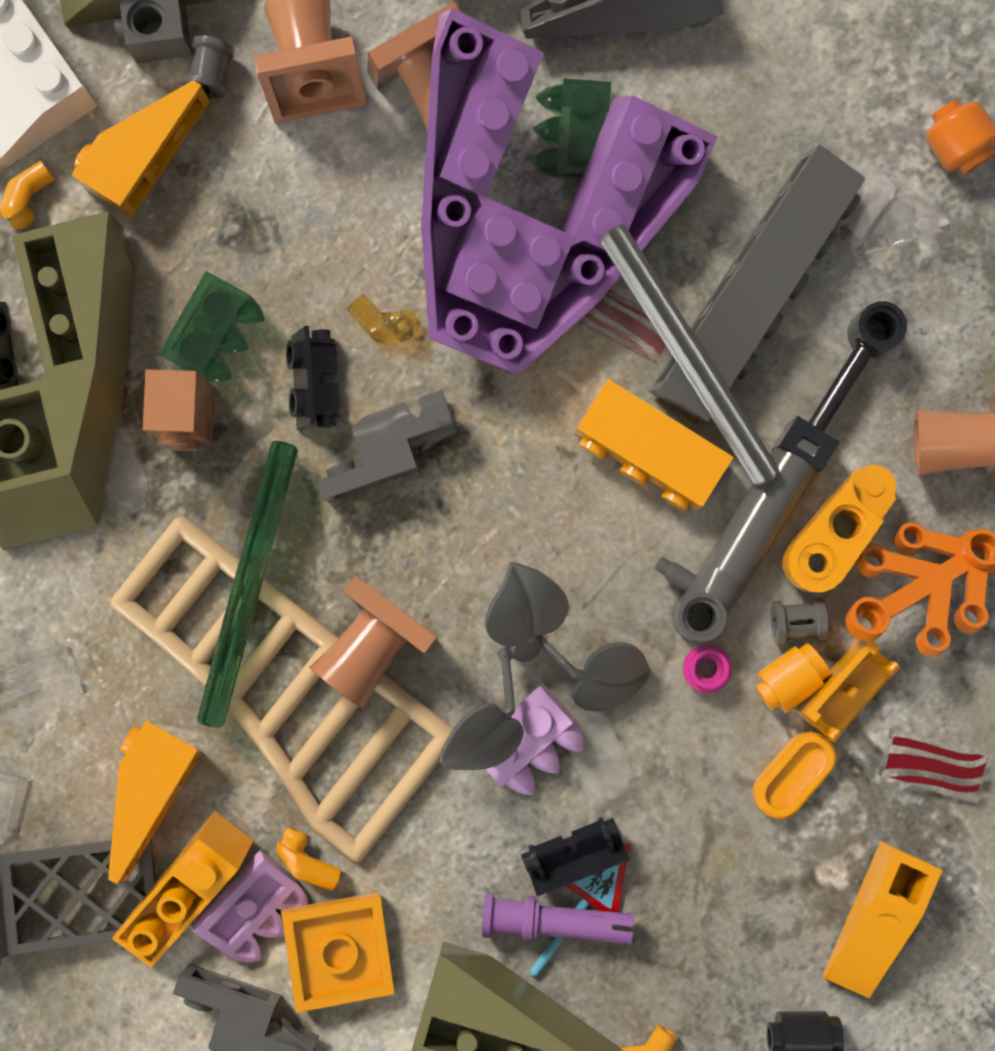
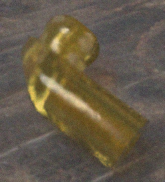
M365 294L355 299L347 308V311L367 334L379 343L405 342L412 338L413 334L420 327V319L413 310L403 309L400 312H380Z

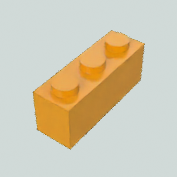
M607 379L574 433L582 439L578 445L583 450L600 460H604L606 455L610 456L623 465L620 469L623 475L642 486H645L647 481H650L664 490L661 495L662 499L683 512H686L689 507L694 510L703 507L733 459V456L610 379Z

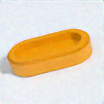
M811 731L800 732L794 735L755 780L752 792L756 806L766 815L776 819H785L797 813L835 767L836 751L831 741L825 736Z

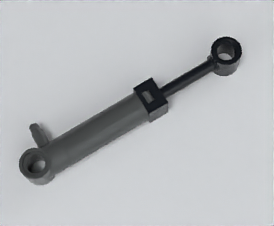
M877 301L868 305L850 322L847 333L848 341L853 351L809 422L799 416L789 421L771 449L773 451L771 457L778 466L780 473L767 484L761 486L752 484L698 573L695 575L680 564L671 562L665 557H661L657 562L655 570L664 575L665 579L686 591L683 597L675 604L672 612V623L676 631L683 638L691 641H710L718 637L724 630L729 614L818 472L823 470L840 441L825 433L869 360L887 353L904 339L907 331V319L897 305L887 301ZM868 320H877L884 325L886 329L885 340L874 339L867 330ZM696 603L705 605L711 614L709 625L701 631L694 630L687 621L688 610Z

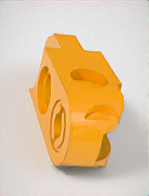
M869 465L861 469H854L844 481L839 483L786 546L782 555V569L796 588L809 593H822L834 589L842 582L884 522L882 520L897 499L894 496L896 493V481L888 469L880 465ZM837 513H843L851 519L853 527L847 539L839 537L834 532L832 525ZM813 554L819 555L824 562V566L818 573L812 571L808 565L809 557Z

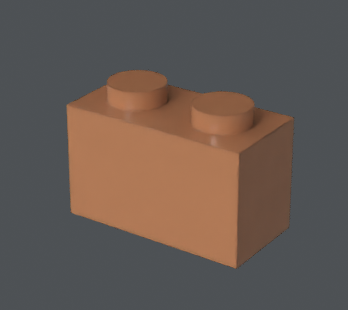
M145 369L143 431L158 438V444L169 445L168 449L175 451H198V443H213L215 386L197 371Z

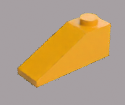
M193 80L98 134L92 145L87 144L77 155L74 164L75 170L71 175L84 189L132 219L209 105L210 100L202 86Z
M147 720L141 728L134 726L120 747V752L125 755L119 763L108 877V880L115 884H122L127 881L203 754L202 751Z

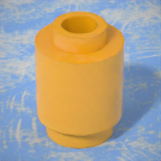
M806 643L799 649L796 646L792 647L756 673L760 683L754 688L771 711L779 707L784 713H788L824 686L823 680L829 677L831 672L818 652L809 643Z

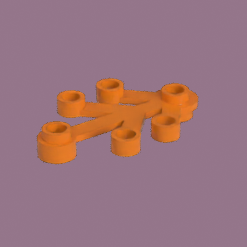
M907 522L894 535V545L899 552L905 555H915L923 548L952 558L942 564H936L888 552L878 544H870L866 546L856 560L858 570L866 577L874 578L880 576L883 572L915 579L882 600L874 597H863L854 603L846 614L845 623L850 634L858 640L869 642L878 639L889 627L891 618L929 596L926 625L916 637V646L927 657L941 655L951 643V636L947 626L952 581L966 574L965 602L954 613L953 620L955 626L963 633L974 634L988 621L989 614L985 607L987 578L995 573V533L986 529L970 530L958 538L925 530L920 524L915 522ZM904 534L913 535L917 544L909 543L905 539ZM972 550L980 552L983 560L978 558ZM866 556L876 557L880 566L871 565L867 561ZM964 611L972 612L977 618V623L970 622L966 618ZM857 618H866L871 623L872 629L863 627ZM927 634L936 636L940 642V647L931 645L927 640Z

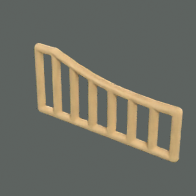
M177 517L172 521L111 599V606L116 612L159 645L228 710L260 749L285 785L312 830L353 862H360L367 856L440 762L443 746L454 728L384 674L374 691L395 706L394 710L323 801L318 804L304 782L303 777L359 706L345 696H342L292 761L283 751L274 735L320 678L309 667L339 637L186 517ZM182 540H184L205 558L158 618H156L135 602V599ZM222 570L243 588L193 650L172 630L217 573ZM259 599L281 618L230 683H228L208 663ZM297 629L319 648L261 720L245 702L243 696ZM411 719L434 738L357 837L354 838L334 822L333 818Z

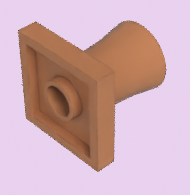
M267 0L264 5V11L273 31L278 51L254 56L257 76L274 123L368 105L352 36L332 40L331 0Z
M454 1L368 52L367 73L375 87L379 88L400 75L416 104L426 131L428 128L432 55L438 16L450 8L460 12Z
M995 392L990 396V412L962 413L915 409L914 456L918 477L947 470L993 466L995 492Z
M355 575L343 592L360 605L363 610L338 640L309 668L360 708L365 709L377 684L405 643H410L426 656L437 642V637Z

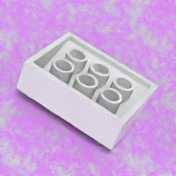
M0 0L1 173L98 106L24 0Z

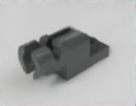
M439 390L419 398L421 411L418 418L414 417L410 413L407 404L402 402L360 419L351 429L364 465L355 467L354 461H348L327 469L328 477L317 481L323 500L331 503L419 472L413 450L420 449L422 453L443 440L457 435L443 391Z
M190 963L179 974L173 995L185 998L184 1004L198 1011L210 1012L213 1008L220 1010L208 1046L211 1051H315L319 1035L308 1032L284 1017L280 1019V1022L273 1020L282 996L281 994Z

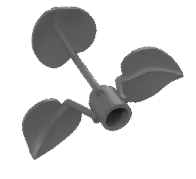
M510 562L504 581L490 603L485 617V628L488 635L493 641L502 645V648L497 651V656L501 661L505 706L501 710L496 704L485 703L472 709L461 718L443 746L440 755L441 765L451 770L488 769L505 762L521 744L524 734L523 727L517 719L511 718L515 713L511 659L527 662L534 659L542 649L572 678L579 680L571 693L574 703L587 711L599 712L622 705L641 689L651 670L644 654L636 646L629 643H609L597 649L588 657L584 670L574 667L544 637L545 634L554 632L563 624L569 610L566 594L554 580L544 573L520 563Z

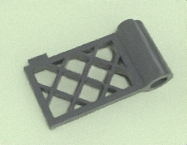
M112 839L0 854V966L1 958L6 956L115 941L112 937L124 922L113 913L129 893L141 901L156 882L152 839L141 856L143 868L132 882L127 880L125 883L120 884L126 890L110 910L106 909L86 892L102 872L109 876L108 864L110 863L111 852L104 861L94 853L111 851ZM82 855L98 867L82 889L59 872L70 856ZM61 858L58 861V863L54 866V868L46 861H44L47 859ZM32 862L48 875L34 893L30 895L15 884L13 864ZM142 877H144L145 893L136 887V884ZM52 879L75 895L74 899L59 917L36 900ZM17 897L20 898L23 902H25V904L21 907L19 911L17 907ZM79 900L103 917L92 932L79 933L63 921ZM29 907L53 924L42 939L21 941L19 920ZM107 921L116 927L115 929L101 930ZM57 928L66 934L64 936L51 937Z

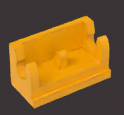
M857 639L830 669L831 675L823 680L824 686L801 702L795 709L802 718L821 735L828 738L831 743L839 739L844 730L886 682L900 669L898 663L888 660L879 652L881 647L874 641L866 642Z

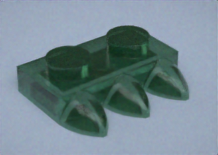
M564 78L563 84L547 87L536 95V100L543 107L561 114V116H552L544 119L534 126L533 131L541 139L550 144L558 145L557 148L541 151L531 158V163L539 171L557 178H582L609 112L611 82Z
M205 271L158 355L185 371H197L208 381L220 382L232 379L230 368L219 354L221 351L229 353L247 351V341L235 325L237 322L243 324L265 321L263 311L256 300L249 294Z

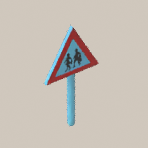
M630 841L624 844L627 854H629ZM627 861L566 885V887L582 898L575 909L586 910L591 904L599 911L618 912ZM554 937L530 969L531 977L535 978L540 974L565 938Z

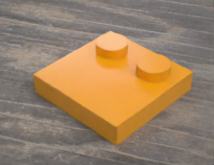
M379 892L281 909L296 1013L394 995Z

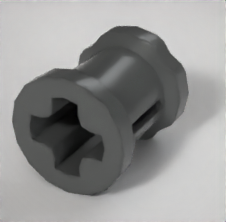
M207 35L194 36L191 42V46L195 50L191 70L188 75L183 77L182 85L184 86L194 80L202 86L207 97L223 98L226 91L225 86L222 84L227 61L234 57L235 49L232 45L215 37Z
M814 598L812 603L783 605L781 601H773L771 603V631L776 645H784L786 639L815 638L817 642L827 641L828 616L825 602L822 598ZM793 620H807V622L790 623Z

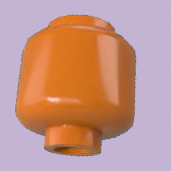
M954 99L932 114L931 117L935 124L928 130L926 142L946 171L960 170L965 175L995 155V124L981 103L973 101L961 106L958 100Z

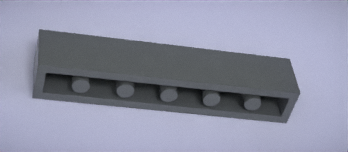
M820 144L803 154L690 327L728 389H730L736 378L742 380L750 372L757 360V355L753 353L762 338L769 339L778 329L784 317L779 313L788 298L791 300L795 299L804 289L810 278L805 273L814 258L817 260L821 259L830 249L836 237L831 233L840 218L845 220L852 214L861 200V196L857 192L866 178ZM671 356L648 392L693 423L708 422L712 418L674 357Z

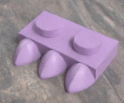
M541 684L515 708V713L511 717L517 719L524 730L521 744L505 762L486 769L501 787L506 785L510 789L524 795L535 794V779L528 763L547 773L557 774L560 771L559 756L552 744L553 741L567 750L577 752L584 750V737L579 724L544 684Z
M260 850L212 899L191 925L195 934L229 958L240 962H256L261 959V952L252 934L267 938L282 937L284 935L283 921L276 909L281 910L308 905L307 897L294 876Z

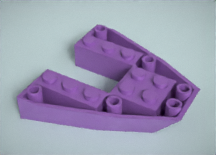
M450 8L438 16L432 55L421 219L429 339L519 375L598 304L621 277L617 267L601 244L600 238L615 226L623 224L642 251L699 183L718 136L633 95L615 98L561 230L491 200L486 196L544 52Z

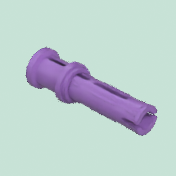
M486 892L482 938H490L492 934L521 936L524 942L531 943V940L537 939V935L558 938L604 941L631 946L633 932L613 930L612 926L633 927L634 915L632 912H603L541 906L540 900L532 896H527L525 901L498 899L495 898L494 893Z

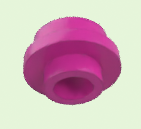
M703 644L694 647L686 655L683 661V675L686 682L696 691L714 693L724 688L729 682L732 675V663L727 653L720 647ZM705 659H710L715 665L714 674L708 678H703L698 672L700 662Z

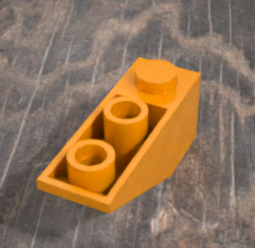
M214 811L174 858L112 939L152 968L239 870L254 840Z
M880 841L822 977L866 998H870L922 919L943 870L919 857Z

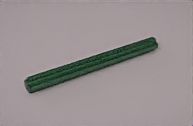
M273 441L270 444L197 715V722L204 726L220 728L226 721L298 453L297 447L287 442Z

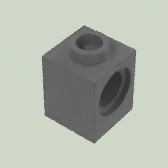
M119 0L121 17L115 18L117 39L121 48L127 47L136 63L193 55L187 10L182 0ZM155 21L162 22L160 28L155 33L149 35L142 34L147 24Z

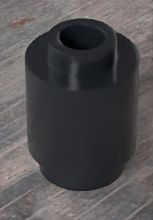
M778 1011L775 1015V1021L767 1023L769 1051H844V1035L841 1020L838 1016H828L826 1011Z

